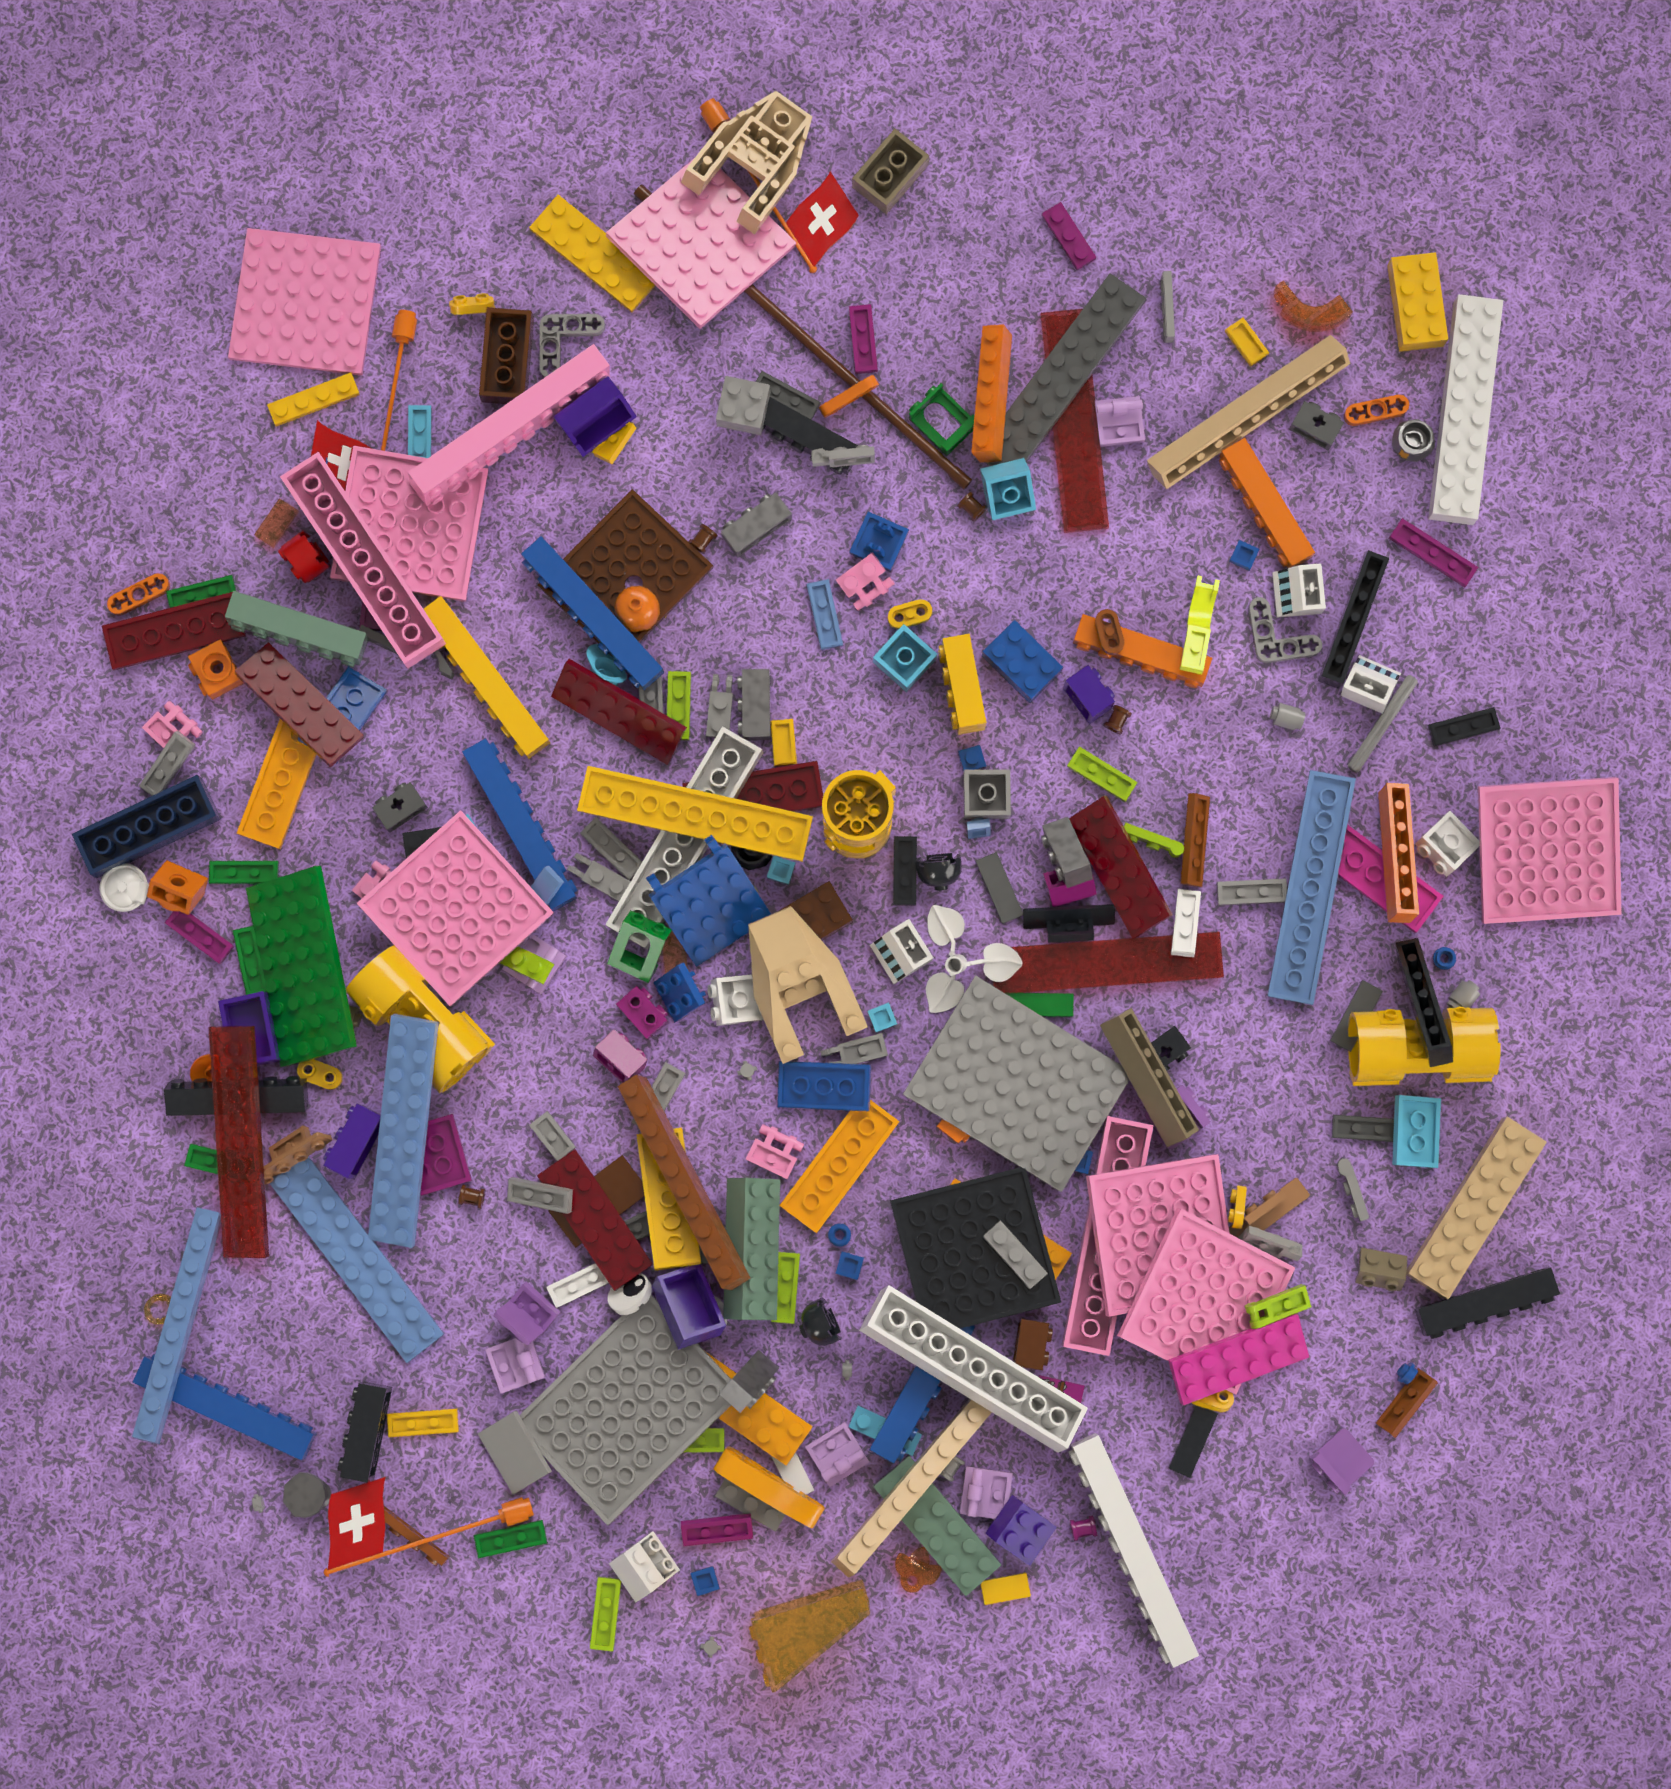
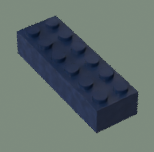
M195 775L73 833L72 836L90 875L99 878L112 868L122 864H129L221 820V817L204 780L200 776Z

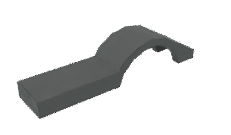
M361 625L359 631L367 634L369 642L397 654L385 635ZM436 650L433 654L438 658L439 672H441V675L452 680L454 677L452 669L439 650Z

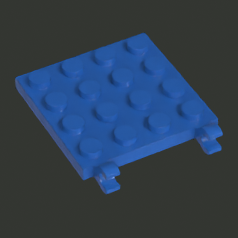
M712 835L704 839L712 852L665 884L661 885L654 873L646 877L654 890L648 894L696 967L749 932L748 924L771 915L727 844L719 846Z

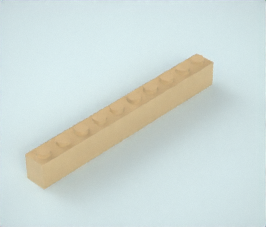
M1329 335L1149 458L1147 463L1152 475L1168 489L1221 453L1222 450L1231 446L1348 366L1350 360L1346 348L1333 336Z
M969 1398L831 1562L848 1578L855 1575L992 1412Z

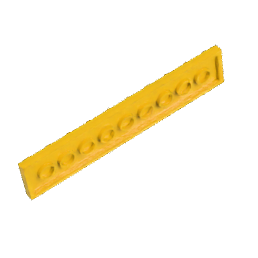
M587 766L577 808L578 812L704 840L712 835L717 843L720 844L726 843L729 846L803 862L813 820V816L592 766Z

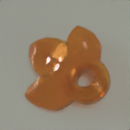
M925 1547L916 1549L911 1553L910 1557L904 1553L897 1555L895 1568L901 1575V1586L907 1592L915 1593L923 1585H932L941 1574V1566L929 1564L930 1558ZM910 1576H914L917 1579L914 1585L908 1583Z

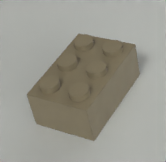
M894 128L852 178V188L887 215L929 165V155Z

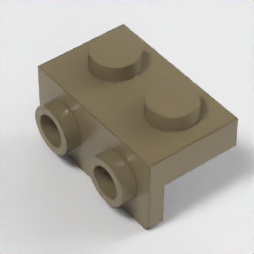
M1361 1248L1355 1283L1366 1287L1385 1288L1388 1291H1401L1406 1281L1407 1256Z

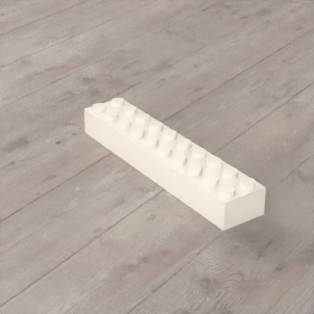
M1458 294L1453 303L1429 520L1474 525L1478 520L1503 300Z
M722 726L686 788L737 799L760 760L763 750ZM661 830L608 919L606 926L619 933L622 922L630 910L663 924L665 919L648 895L654 890L646 877L654 873L660 884H665L701 860L708 848L706 842L703 839ZM633 933L629 938L647 950L650 947L649 939L642 933Z
M889 1285L879 1292L859 1330L1058 1453L1068 1449L1088 1409L1078 1401Z
M1094 1433L1070 1444L1072 1450L1068 1451L1073 1464L1075 1466L1079 1465L1082 1472L1078 1473L1083 1486L1085 1488L1089 1487L1091 1490V1494L1088 1497L1092 1506L1095 1509L1099 1508L1101 1512L1098 1519L1105 1531L1109 1530L1112 1536L1108 1538V1541L1115 1553L1119 1552L1121 1556L1118 1563L1125 1575L1129 1574L1131 1578L1128 1585L1135 1597L1139 1596L1141 1603H1138V1607L1145 1619L1149 1618L1151 1622L1148 1625V1629L1153 1639L1161 1644L1158 1647V1651L1166 1664L1170 1663L1174 1668L1198 1657L1199 1654L1099 1435Z

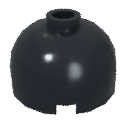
M952 853L926 855L927 860L921 861V857L915 860L917 874L921 881L927 886H933L936 891L947 890L948 885L955 883L962 872L960 854H957L956 858H953Z
M823 1297L811 1302L804 1308L801 1315L802 1325L799 1326L802 1336L804 1338L809 1337L811 1342L819 1346L833 1344L842 1339L841 1336L837 1335L841 1332L832 1309L826 1310L823 1305L827 1303Z

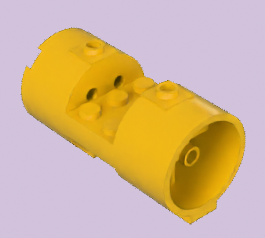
M864 770L848 771L833 779L826 788L822 800L823 832L826 838L824 843L831 851L835 850L847 858L863 859L878 853L887 843L892 828L895 802L893 796L895 795L896 787L881 770L876 774Z
M393 945L375 957L353 978L346 988V993L360 1007L364 1016L376 1026L386 1022L390 1025L391 1015L393 1014L439 1022L432 1086L440 1094L460 1081L476 1063L478 1064L488 1055L495 1043L465 1011L452 1014L426 987L428 982L421 973Z
M1465 1007L1444 1009L1442 1016L1452 1045L1453 1063L1435 1067L1429 1066L1416 1020L1403 1019L1401 1010L1387 1009L1371 1012H1351L1348 1022V1037H1358L1351 1052L1348 1051L1349 1074L1353 1086L1399 1085L1400 1080H1403L1405 1074L1440 1072L1443 1074L1445 1083L1492 1082V1077L1497 1075L1499 1071L1501 1052L1497 1033L1499 1024L1495 1010L1493 1008Z

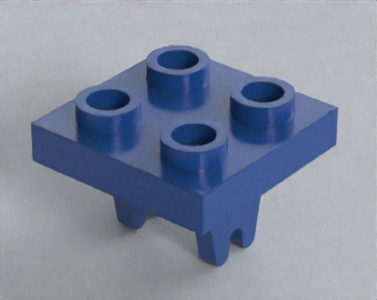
M868 511L849 554L863 560L873 552L885 570L891 572L909 533V529Z
M684 962L675 966L653 982L674 1023L682 1020L705 1004L703 997L706 996L705 991L699 992L692 978L696 974L694 971L689 972Z

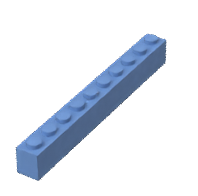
M196 1208L132 1437L137 1440L160 1445L223 1216L219 1212Z

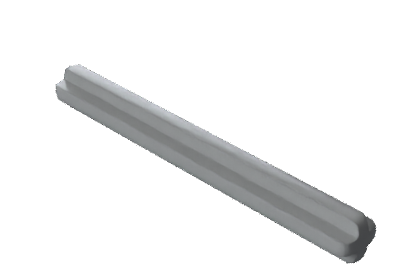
M1411 675L1406 676L1383 714H1381L1348 764L1350 770L1355 773L1361 770L1418 683L1415 677Z

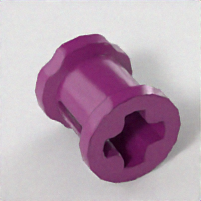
M1093 1515L1085 1520H1070L1074 1541H1078V1538L1085 1536H1098Z

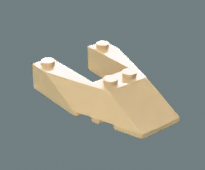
M774 91L754 103V106L746 111L743 110L736 117L723 122L687 167L681 183L700 195L726 160L731 158L763 181L744 205L736 221L753 234H756L797 174L799 161L813 116L779 92Z
M791 906L748 924L753 996L783 1064L804 1055L785 1011L788 1007L827 991L846 1036L868 1027L839 959Z

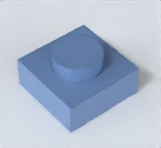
M974 818L968 821V839L991 836L990 820Z

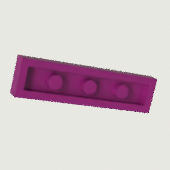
M1403 518L1388 538L1464 588L1479 568Z

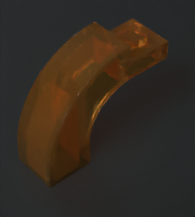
M1284 280L1277 284L1274 289L1275 300L1279 305L1285 306L1282 308L1280 315L1289 324L1304 331L1323 332L1334 329L1350 319L1353 313L1340 295L1325 305L1314 307L1302 303Z

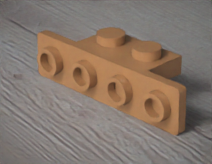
M301 1126L268 1148L272 1161L249 1176L250 1181L262 1185L271 1183L274 1176L288 1172L295 1164L305 1161L312 1153L322 1150L326 1144L332 1141V1137L320 1132L311 1135L309 1127Z
M1294 1178L1278 1191L1271 1190L1262 1197L1264 1201L1258 1206L1254 1203L1245 1209L1242 1229L1232 1228L1231 1225L1229 1226V1232L1238 1238L1248 1226L1257 1227L1264 1231L1306 1200L1310 1194L1299 1179Z

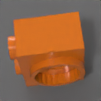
M221 639L188 656L191 662L188 664V667L194 676L198 675L201 681L198 686L204 696L208 695L213 700L244 684L235 675L237 667ZM217 664H223L222 672L214 673V667Z
M166 860L150 879L147 897L159 902L167 910L180 911L189 915L204 896L208 878Z

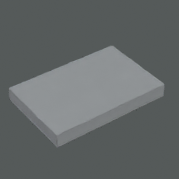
M517 1410L478 1433L512 1494L517 1493L552 1472Z

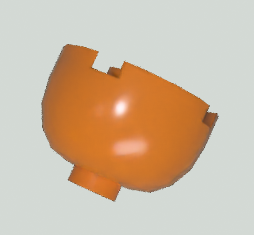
M631 586L624 589L618 595L615 602V615L629 631L648 630L657 622L660 615L659 602L656 595L648 588Z

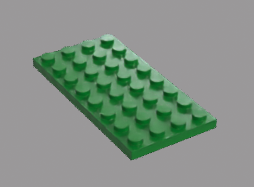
M313 866L246 888L261 958V966L266 982V993H268L270 1012L272 1013L275 1027L274 1032L279 1048L280 1067L295 1065L357 1047L322 867Z

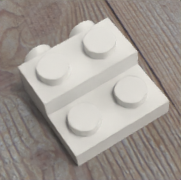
M1449 811L1415 845L1418 847L1417 851L1422 857H1428L1434 863V870L1447 877L1480 846V841Z
M752 975L722 977L710 980L711 984L708 985L707 992L709 998H713L714 1007L711 1008L710 1014L712 1021H716V1026L764 1020L753 996Z

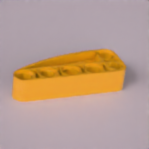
M728 1446L725 1448L713 1468L714 1471L809 1528H814L825 1510L822 1504L801 1491L798 1493L793 1489L792 1485L733 1447Z

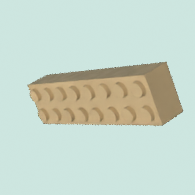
M1508 1116L1501 1118L1408 1266L1406 1275L1441 1298L1449 1299L1547 1142Z

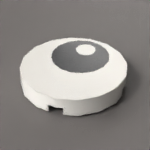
M641 1273L616 1291L611 1287L608 1293V1303L612 1310L619 1315L635 1313L639 1310L638 1307L642 1303L645 1305L648 1302L652 1293V1285L648 1278Z

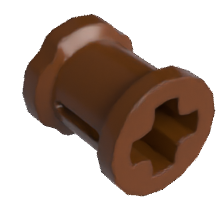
M969 492L959 502L957 507L959 509L963 508L971 516V520L975 522L986 511L987 506H982L973 497L974 494Z
M701 524L699 532L688 542L700 553L705 554L706 547L718 535L708 526Z
M1114 705L1112 708L1114 711L1108 722H1105L1103 726L1121 735L1123 732L1122 727L1127 718L1131 717L1132 713L1121 706Z
M462 1184L458 1205H463L464 1203L482 1209L486 1189L467 1188L466 1185Z

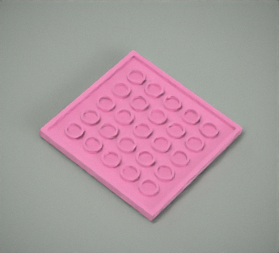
M691 160L608 230L606 237L701 329L795 248L796 242L770 216H768L756 234H753L736 222L742 208L750 197L721 168L700 195L683 185L681 181L687 167L693 161Z
M247 228L228 354L229 360L345 374L351 372L354 375H363L381 245L379 243Z
M353 446L345 492L412 593L434 597L442 596V598L466 602L488 468H481L480 473L476 477L465 479L457 490L453 492L448 491L443 495L441 501L434 505L431 503L426 507L411 487L408 472L428 458ZM333 558L330 578L332 580L350 582Z
M1617 777L1478 786L1483 924L1621 915L1619 779Z
M461 810L357 902L359 907L450 1007L554 914Z
M1218 1154L1086 1176L1106 1316L1110 1317L1129 1312L1177 1208L1230 1234Z
M1177 1208L1117 1336L1168 1361L1171 1358L1251 1329L1249 1323L1251 1318L1246 1313L1245 1305L1285 1291L1295 1267ZM1264 1310L1258 1311L1260 1317L1265 1316ZM1241 1384L1225 1390L1236 1395Z

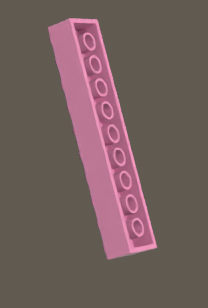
M594 344L410 470L408 475L411 487L426 507L431 503L432 505L438 503L443 499L445 493L457 490L465 479L476 477L480 473L481 468L496 463L499 459L498 457L504 452L506 454L512 452L517 447V443L523 439L527 441L532 438L536 433L535 431L540 427L546 428L554 421L553 416L594 387L599 381H602L607 376L610 378V365Z
M317 452L281 475L280 478L405 666L409 669L444 646L446 643L320 453Z
M1107 1116L1104 1122L1095 1174L1146 1166L1153 1125ZM1089 1202L1062 1346L1110 1356L1117 1315L1109 1317L1105 1314Z

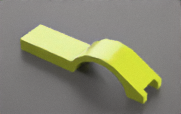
M1198 575L1188 614L1187 632L1180 670L1202 675L1211 632V617L1220 580L1215 579L1214 585L1201 583L1202 576Z

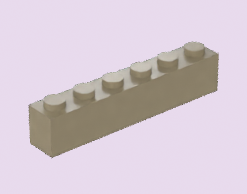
M1129 1008L1100 1024L1104 1035L1108 1039L1116 1057L1119 1059L1127 1077L1130 1079L1166 1146L1169 1147L1181 1142L1199 1130L1133 1009Z

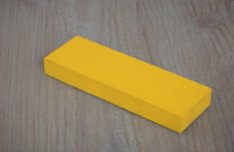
M458 1408L387 1414L388 1438L459 1432Z

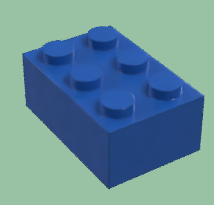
M1016 620L982 651V657L1029 703L1063 670V666Z

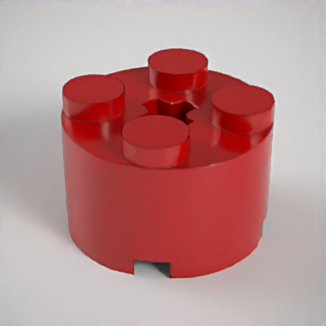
M302 530L283 544L278 553L284 561H289L293 566L290 570L298 580L301 579L304 583H309L330 568L331 565L328 564L329 560L318 544L312 541L309 542L308 538L310 535L305 530Z

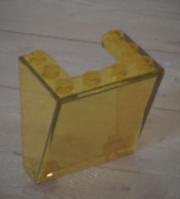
M863 1579L754 1611L755 1617L751 1618L752 1625L749 1626L752 1640L757 1639L759 1649L756 1650L759 1664L764 1663L762 1675L766 1688L771 1687L772 1693L778 1691L871 1614Z

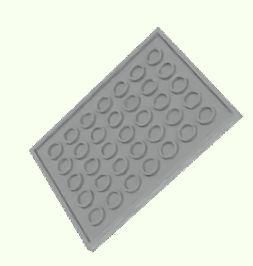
M975 975L903 1092V1095L1019 1167L1026 1168L1027 1172L1062 1192L1130 1079L1127 1077L1122 1065Z
M652 1294L645 1305L642 1303L638 1307V1311L622 1315L519 1415L542 1455L607 1526L731 1406L719 1393L732 1379L698 1343L678 1350L659 1303Z

